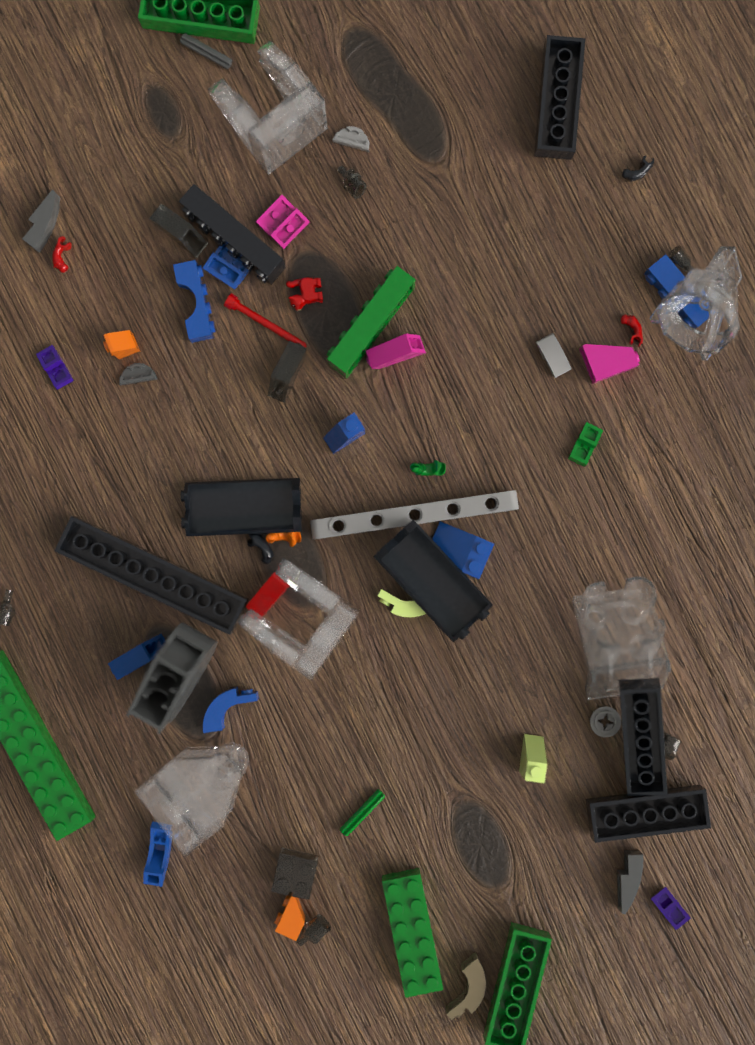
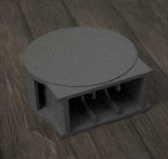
M180 623L157 652L126 716L133 715L158 729L157 733L160 735L167 724L171 723L190 697L208 666L218 642L188 624Z

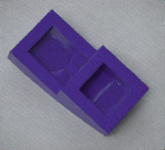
M53 345L36 354L43 369L47 372L57 390L74 381Z
M666 887L651 898L675 930L691 919Z

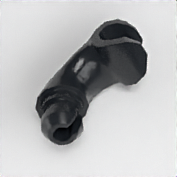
M646 155L643 156L640 163L642 168L639 170L624 169L622 177L630 182L643 178L653 167L655 159L652 158L651 162L648 163L645 160Z
M260 533L249 534L251 539L247 541V545L249 547L257 546L261 550V561L264 564H269L274 556L270 545Z

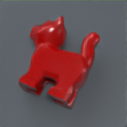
M305 277L292 282H286V286L289 288L296 286L300 288L301 295L296 294L288 297L291 306L296 311L302 310L305 304L323 303L322 291L315 292L316 288H321V278Z

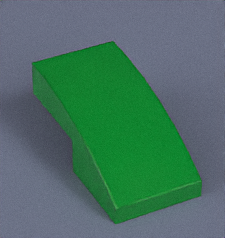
M586 422L568 459L585 467L594 448L598 444L603 430Z

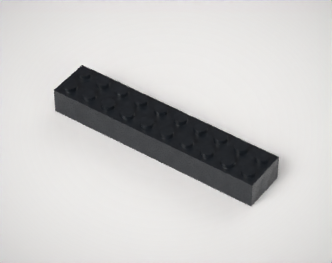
M70 517L54 550L229 635L234 632L249 600L230 589L79 517Z

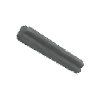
M186 33L181 36L180 43L225 69L231 67V58Z

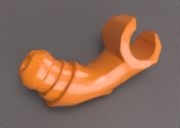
M269 533L265 539L268 543L280 540L287 541L290 547H293L296 543L301 542V533Z

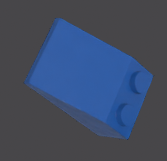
M439 522L432 538L464 574L480 579L494 543L443 522Z

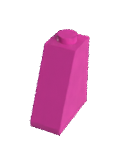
M404 334L366 350V360L372 369H381L425 354L426 352L420 335Z
M585 344L579 348L592 384L639 366V355L633 350V347Z

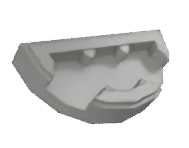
M348 126L337 132L333 138L335 143L369 152L370 143L368 137L364 134L363 130L357 127Z

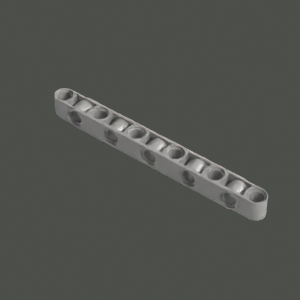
M513 490L310 520L312 540L403 527L412 521L409 517L411 510H417L420 513L419 519L414 521L417 524L518 510L519 505L517 492ZM487 499L494 500L495 507L493 509L486 507L485 502ZM448 505H456L457 513L455 515L448 513ZM375 515L382 518V523L379 526H374L371 523V518ZM336 521L344 523V528L340 532L335 531L333 528Z

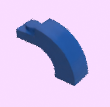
M233 687L221 693L212 701L205 713L203 733L223 730L225 728L224 717L228 708L236 704L257 701L259 699L258 691L253 692V689H245L239 694L238 687Z
M152 821L150 827V846L143 874V884L163 886L172 845L173 831H171V824Z

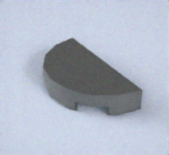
M134 363L128 365L122 375H120L119 385L158 380L151 367L143 363Z

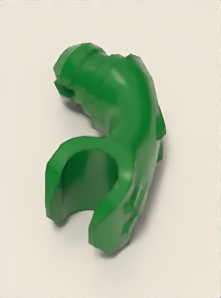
M437 460L430 464L414 462L410 465V470L416 475L442 476L446 471V465Z

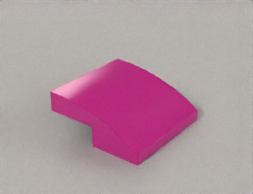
M281 195L255 223L284 249L310 221Z

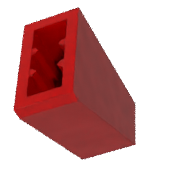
M274 572L245 606L248 609L247 613L254 619H262L292 584L279 572Z

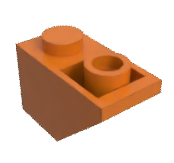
M130 330L104 334L106 341L103 344L106 351L118 359L140 351L134 334Z
M293 890L290 896L286 895L282 904L285 908L282 913L279 912L277 914L274 924H276L275 932L296 941L306 917L297 892Z

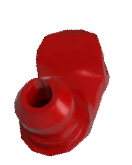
M62 236L58 238L52 259L54 268L65 273L68 270V265L64 263L61 255L64 250L68 251L72 246L71 242L63 245L66 238Z
M622 315L620 322L627 324L634 331L629 344L632 345L633 339H636L639 342V347L643 342L641 324L634 315Z

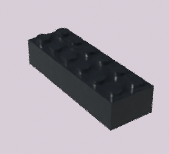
M547 35L543 50L534 157L572 160L576 152L586 38Z
M195 184L179 200L182 206L181 211L190 222L193 223L195 221L199 225L198 228L206 235L210 233L213 241L220 247L225 245V248L228 250L227 252L235 259L239 257L243 262L242 265L250 272L254 270L257 274L256 277L264 284L268 282L272 285L286 269L281 256Z
M659 678L619 680L627 796L667 795Z
M701 785L668 788L667 795L627 796V794L586 799L590 837L595 843L711 828L707 792Z

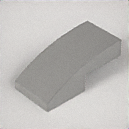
M553 333L536 342L542 358L546 360L554 378L572 369Z

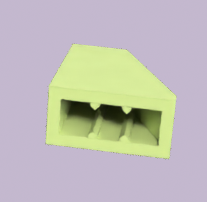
M524 734L519 773L525 781L545 783L547 758L544 737Z

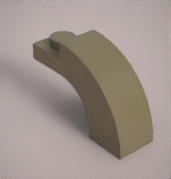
M476 952L461 963L462 972L467 977V985L464 991L445 1007L446 1014L451 1020L455 1017H460L466 1008L472 1014L484 997L486 988L485 973Z

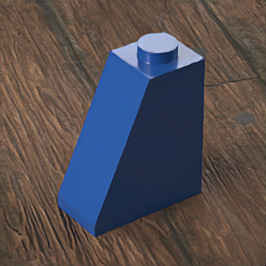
M354 412L338 422L323 439L332 453L335 454L363 436L365 428Z
M162 633L108 663L111 672L117 680L154 660L157 652L166 642Z

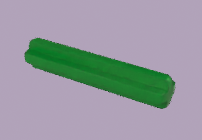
M379 789L376 790L340 828L341 833L347 837L385 798V794Z

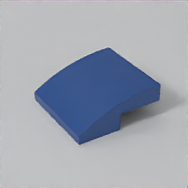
M225 245L219 246L216 252L211 254L203 269L235 290L247 276L249 270L242 265L243 262L239 257L235 259L227 252L228 250L225 248Z

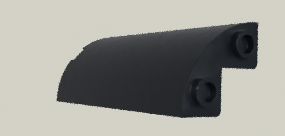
M300 478L185 483L184 490H181V502L185 503L186 508L185 517L181 518V526L186 531V537L302 532Z
M414 520L408 523L373 556L452 642H455L458 638L463 640L470 633L468 629L478 619L483 621L490 614L488 610L493 604Z

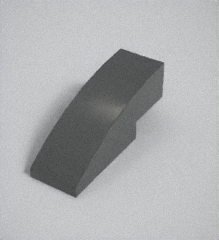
M54 190L47 195L28 220L34 225L22 238L38 253L42 251L48 242L57 221L60 197Z
M624 850V870H617L618 909L621 914H626L631 907L641 882L644 855L640 850Z

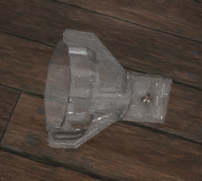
M720 246L705 270L691 269L685 279L678 282L662 299L650 317L651 323L661 325L662 332L666 337L687 352L700 353L704 361H708L711 354H718L734 339L740 329L737 286L742 279L736 248L733 246ZM688 304H699L703 310L709 313L705 331H698L686 324L677 312ZM724 316L728 324V329L719 332Z

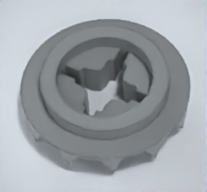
M599 707L592 713L590 727L598 736L611 737L620 729V715L611 707ZM607 716V719L613 723L606 724L603 727V724L598 720L604 719Z

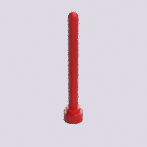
M231 293L226 299L224 307L227 309L238 310L300 349L306 348L307 345L304 341L241 304V301L234 294Z

